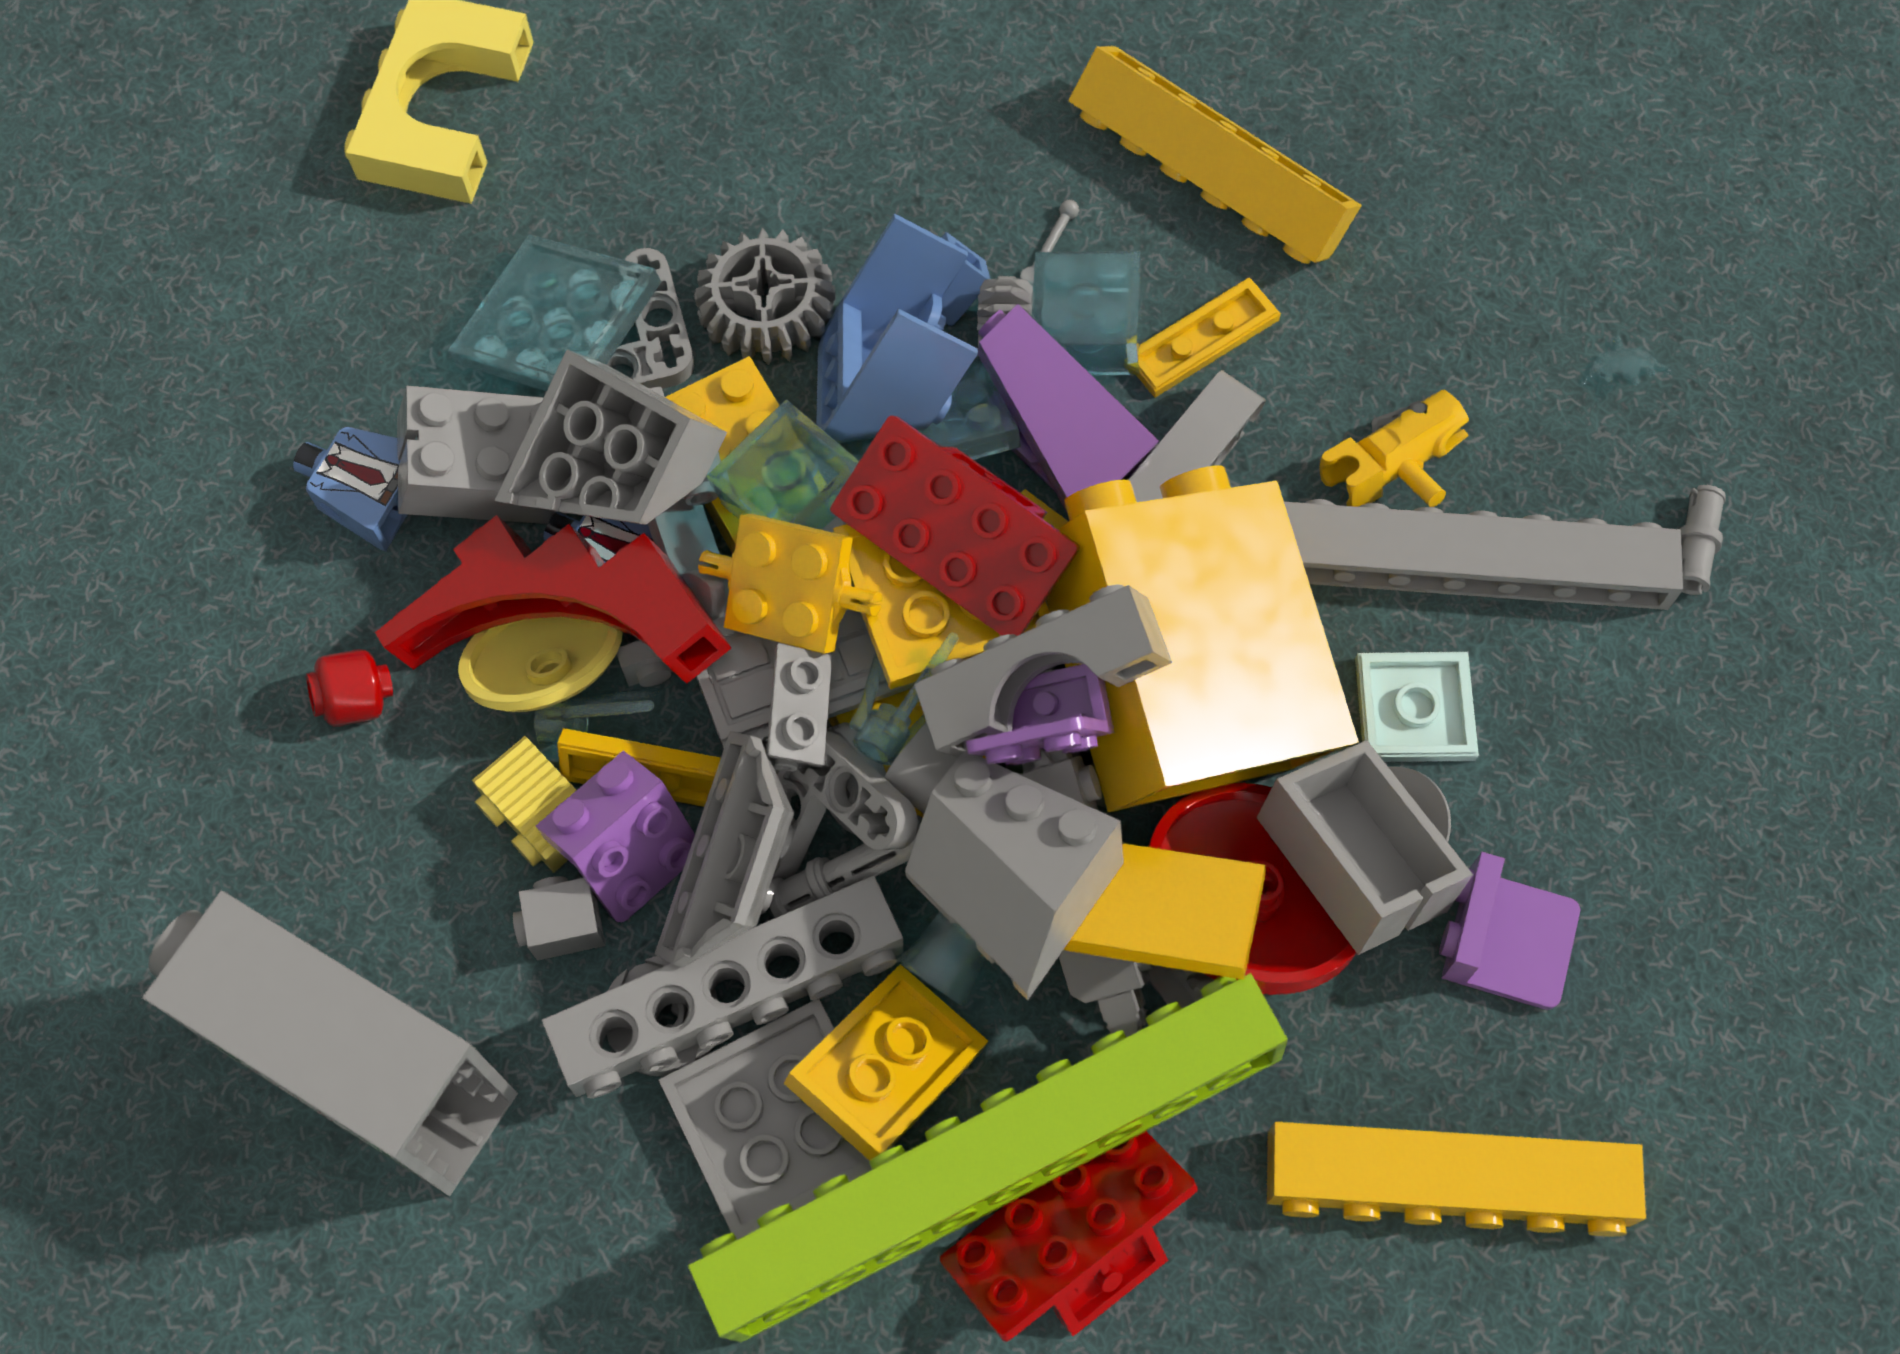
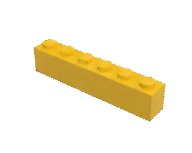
M1100 46L1095 48L1068 100L1082 110L1080 117L1085 122L1101 130H1106L1108 127L1122 137L1119 142L1126 149L1140 156H1146L1147 153L1162 162L1160 170L1167 176L1182 183H1186L1187 180L1191 181L1203 189L1200 195L1204 200L1224 210L1229 206L1244 216L1241 222L1245 227L1261 236L1267 237L1270 233L1285 243L1283 250L1299 262L1309 264L1311 261L1316 263L1329 259L1362 206L1116 46Z
M1274 1122L1268 1131L1267 1204L1282 1205V1214L1292 1217L1319 1216V1207L1343 1209V1218L1354 1221L1380 1220V1211L1402 1212L1404 1213L1405 1223L1416 1225L1441 1224L1442 1215L1465 1216V1226L1479 1229L1502 1228L1503 1219L1526 1220L1527 1230L1532 1232L1565 1231L1564 1223L1588 1224V1234L1606 1237L1626 1235V1227H1631L1646 1219L1642 1144Z

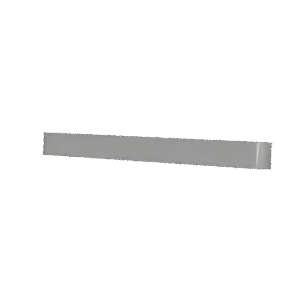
M1223 370L1219 371L1129 478L1136 501L1162 499L1160 485L1170 478L1194 469L1220 465L1245 434L1243 429L1249 420L1254 422L1265 405L1266 399ZM1056 666L1050 667L1041 673L1053 671ZM925 722L894 760L884 778L900 791L915 808L925 813L931 792L957 760V757L936 750L927 722Z

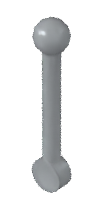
M1074 200L1062 202L1059 208L1061 215L1033 265L1023 269L1020 274V278L1029 280L1033 287L1039 285L1041 281L1040 271L1068 221L1075 219L1079 213V206Z

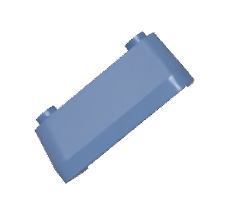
M894 213L832 317L829 319L825 332L820 339L817 370L816 433L840 444L875 438L886 419L891 415L898 416L918 431L927 429L931 423L938 425L944 419L951 405L952 392L978 355L976 347L943 331L946 317L941 315L942 297L968 258L966 250Z

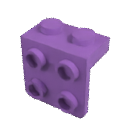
M1085 664L1038 674L1025 687L1017 701L1013 714L1012 731L966 741L968 754L986 756L987 764L1005 762L1006 766L1040 760V749L1045 748V752L1062 750L1063 754L1097 748V737L1115 733L1105 681L1097 677Z
M624 750L536 825L543 838L578 869L607 913L617 922L628 920L683 871L695 836L662 780Z
M1481 852L1471 867L1468 868L1473 874L1455 900L1459 902L1455 922L1448 921L1442 936L1439 954L1446 956V961L1441 979L1541 1009L1551 1010L1561 1001L1579 920L1580 906L1574 899L1500 878L1505 858Z

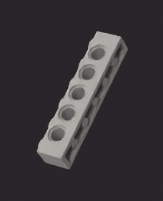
M873 875L756 926L685 967L669 964L547 1017L542 1022L570 1090L576 1098L583 1094H587L589 1099L597 1098L622 1085L620 1078L638 1071L640 1068H643L645 1074L657 1072L675 1063L678 1060L676 1053L696 1044H699L701 1049L716 1046L733 1036L732 1028L753 1019L757 1025L775 1020L789 1010L787 1004L809 995L811 1000H818L829 996L842 988L843 983L841 980L861 971L864 972L865 976H872L889 969L897 962L895 956L903 953V937ZM843 932L849 935L854 943L845 953L831 954L822 948V941L831 933ZM779 956H791L799 962L798 970L788 978H775L767 972L770 962ZM734 979L745 986L742 995L734 1002L721 1003L713 998L715 987L724 980ZM680 1003L689 1008L686 1020L677 1027L667 1028L658 1023V1016L661 1010L669 1004ZM624 1027L633 1031L631 1043L626 1049L616 1053L603 1050V1040L612 1029Z

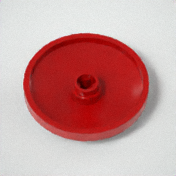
M1232 783L1191 793L1179 800L1165 813L1156 826L1147 847L1265 865V879L1245 976L1251 973L1262 994L1270 995L1303 992L1318 987L1337 976L1347 967L1357 952L1258 821L1257 816L1272 787L1251 783ZM1205 974L1214 980L1222 977L1217 975Z

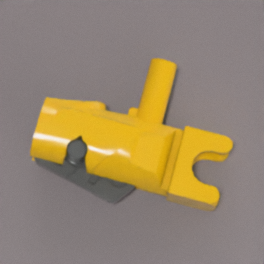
M1444 389L1428 398L1410 403L1408 407L1376 417L1372 420V434L1357 443L1349 437L1323 453L1320 460L1321 481L1328 487L1346 482L1349 494L1347 506L1359 507L1383 496V487L1400 477L1429 507H1435L1443 501L1446 492L1423 470V465L1434 457H1443L1468 437V433L1464 429H1460L1469 422L1468 415L1461 403Z

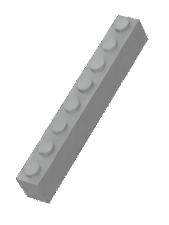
M1324 499L1309 500L1305 503L1284 502L1309 584L1669 610L1683 591L1681 529L1662 528L1656 523L1642 522L1632 526L1610 525L1601 519L1595 518L1583 519L1577 522L1554 521L1545 515L1511 518L1498 517L1497 514L1490 511L1454 514L1443 513L1442 510L1435 507H1421L1413 511L1389 509L1387 506L1379 503H1367L1359 507L1341 506Z

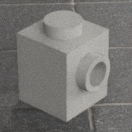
M549 877L535 882L533 885L534 889L519 892L522 911L513 912L516 938L520 947L527 945L537 961L606 946L598 899L584 878L568 881L566 877Z

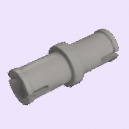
M1699 485L1697 489H1691L1686 523L1680 528L1683 570L1682 592L1690 595L1702 594V590L1704 592L1709 591L1714 554L1719 552L1722 547L1723 535L1719 531V525L1726 495L1722 489L1711 485Z

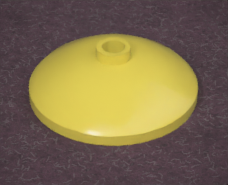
M567 617L524 619L489 628L475 634L466 645L459 661V678L469 697L487 708L507 712H527L547 708L579 694L606 671L620 647L622 631L600 622Z

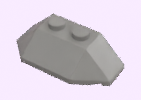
M732 731L729 733L655 951L656 956L671 964L685 967L756 927L760 914H764L773 899L774 883L772 878L779 858L785 856L791 845L793 828L790 824L794 812L770 758L767 756L766 749L761 739Z

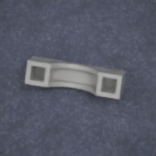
M1116 584L1107 586L1093 593L1090 596V603L1071 612L1069 610H1057L1039 618L1036 622L1037 627L1019 636L1008 634L994 638L983 646L984 652L967 660L952 659L935 666L931 670L932 676L915 683L914 686L936 750L958 758L964 750H967L966 741L1012 731L1013 714L1021 693L1033 678L1050 667L1064 663L1085 664L1097 677L1116 687H1120L1172 664L1173 662L1148 597L1130 585Z

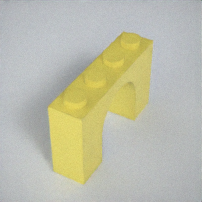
M408 0L405 9H401L397 14L395 34L389 48L384 49L380 55L379 73L372 89H367L363 96L362 114L355 130H350L346 137L345 156L350 161L357 179L472 204L487 165L479 136L421 123L407 114V107L411 97L423 83L447 72L468 71L519 82L534 43L526 14L462 0Z

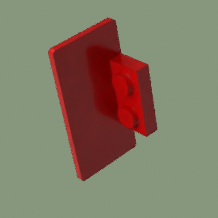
M893 415L886 419L830 507V511L835 516L1001 636L1008 634L1019 636L1025 632L1079 552V545L1043 520L1048 513L959 449L937 445L904 420Z
M1146 1131L1006 1204L944 1252L939 1260L1002 1341H1010L1051 1307L1063 1326L1074 1337L1168 1261L1152 1227L1194 1195L1198 1187L1194 1179Z

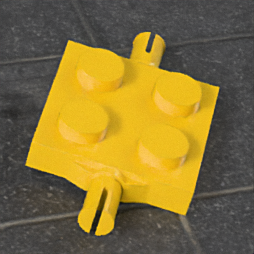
M743 514L740 515L736 546L732 557L705 550L699 558L700 562L708 563L698 565L700 574H708L728 580L729 594L723 627L726 629L826 654L835 651L839 623L847 609L869 614L873 617L881 609V605L874 604L882 601V594L880 592L851 586L849 560L853 537L760 515Z

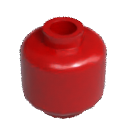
M364 649L321 656L315 662L314 672L306 673L307 691L313 715L315 717L323 716L325 721L333 727L375 720L382 714L384 707L383 698L393 697L392 681L387 664L377 666L371 653Z

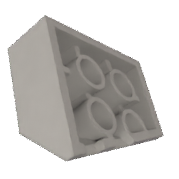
M567 349L494 501L646 525L703 483L727 432L610 366Z
M964 750L931 792L905 869L906 878L951 923H957L976 942L977 950L991 964L996 962L1013 980V986L1028 1000L1123 865L1121 822L1002 766L987 764L986 759L978 755L968 754V751Z

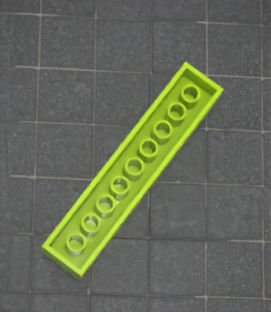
M1252 974L1246 975L1244 980L1238 979L1237 981L1235 978L1222 976L1204 986L1200 990L1203 998L1182 1009L1178 1002L1168 1004L1150 1014L1145 1019L1149 1026L1129 1037L1125 1035L1123 1030L1112 1033L1091 1046L1094 1055L1073 1066L1069 1059L1056 1062L1035 1076L1039 1082L1035 1086L1019 1094H1016L1014 1088L1000 1091L980 1104L983 1113L963 1123L960 1122L957 1116L942 1121L925 1132L927 1142L910 1151L905 1152L902 1145L893 1147L870 1160L869 1164L872 1170L852 1181H849L846 1174L835 1177L814 1189L813 1193L816 1199L796 1210H793L791 1204L782 1205L757 1219L758 1230L738 1240L735 1233H730L703 1246L700 1249L703 1258L688 1265L719 1337L743 1342L1281 1061L1288 1039Z

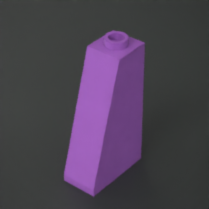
M1019 304L1007 315L1002 310L997 311L979 330L978 334L983 339L979 342L978 356L1066 512L1064 501L1067 497L1096 484L1113 480H1125L1158 444L1159 440Z

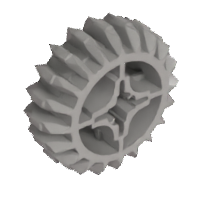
M761 228L758 238L751 240L741 231L738 238L739 244L735 246L723 240L720 247L721 255L708 254L706 261L707 269L699 270L697 277L699 287L696 288L694 294L696 306L699 307L698 317L700 324L707 328L708 337L712 340L713 344L722 342L723 350L728 356L738 351L741 347L743 359L748 356L752 359L755 356V352H762L763 361L768 366L773 358L772 352L781 351L782 356L788 361L793 356L792 346L795 344L798 348L808 352L811 346L810 336L822 337L825 332L824 323L828 322L832 317V304L836 300L831 270L828 268V264L822 263V256L818 249L808 250L807 243L803 237L789 243L788 235L784 230L776 238H768V234L763 228ZM768 283L769 295L766 296V307H763L762 295H764V284ZM740 316H750L754 318L756 321L748 320Z

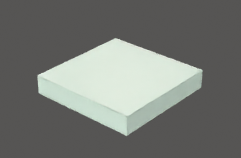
M1468 652L1357 653L1355 663L1362 742L1367 740L1384 762L1476 761L1479 754Z

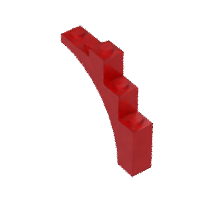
M497 515L482 527L476 529L468 538L453 549L462 563L460 566L441 578L437 584L405 609L399 611L390 621L375 632L386 650L414 670L448 646L483 630L524 619L554 617L600 622L631 634L645 643L686 684L732 649L671 560L645 533H642L631 543L620 548L612 558L604 563L596 549L570 524L546 539L540 547L531 552L525 541Z

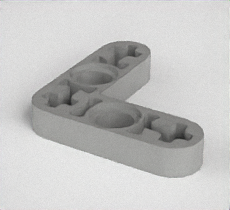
M640 248L631 252L625 258L622 265V274L640 341L584 354L583 356L610 367L617 364L628 365L634 369L631 379L647 388L661 387L664 389L681 384L692 375L694 357L668 262L665 256L658 250ZM650 266L653 272L656 291L646 293L643 278L640 275V268ZM657 308L667 309L673 316L666 325L653 327L644 321L646 315L651 310ZM669 339L673 354L677 358V366L673 368L666 367L660 342ZM561 360L552 364L543 376L545 393Z
M826 732L824 766H832L831 768L798 762L797 770L791 772L779 771L777 775L789 803L795 791L799 795L801 812L797 820L794 817L790 824L793 828L792 842L785 856L779 858L772 879L776 877L787 879L795 875L827 808L868 847L873 850H893L909 846L915 838L918 828V817L914 806L842 738L833 732ZM851 775L856 778L858 783V796L853 805L848 800L846 794V785ZM888 812L886 818L881 813Z

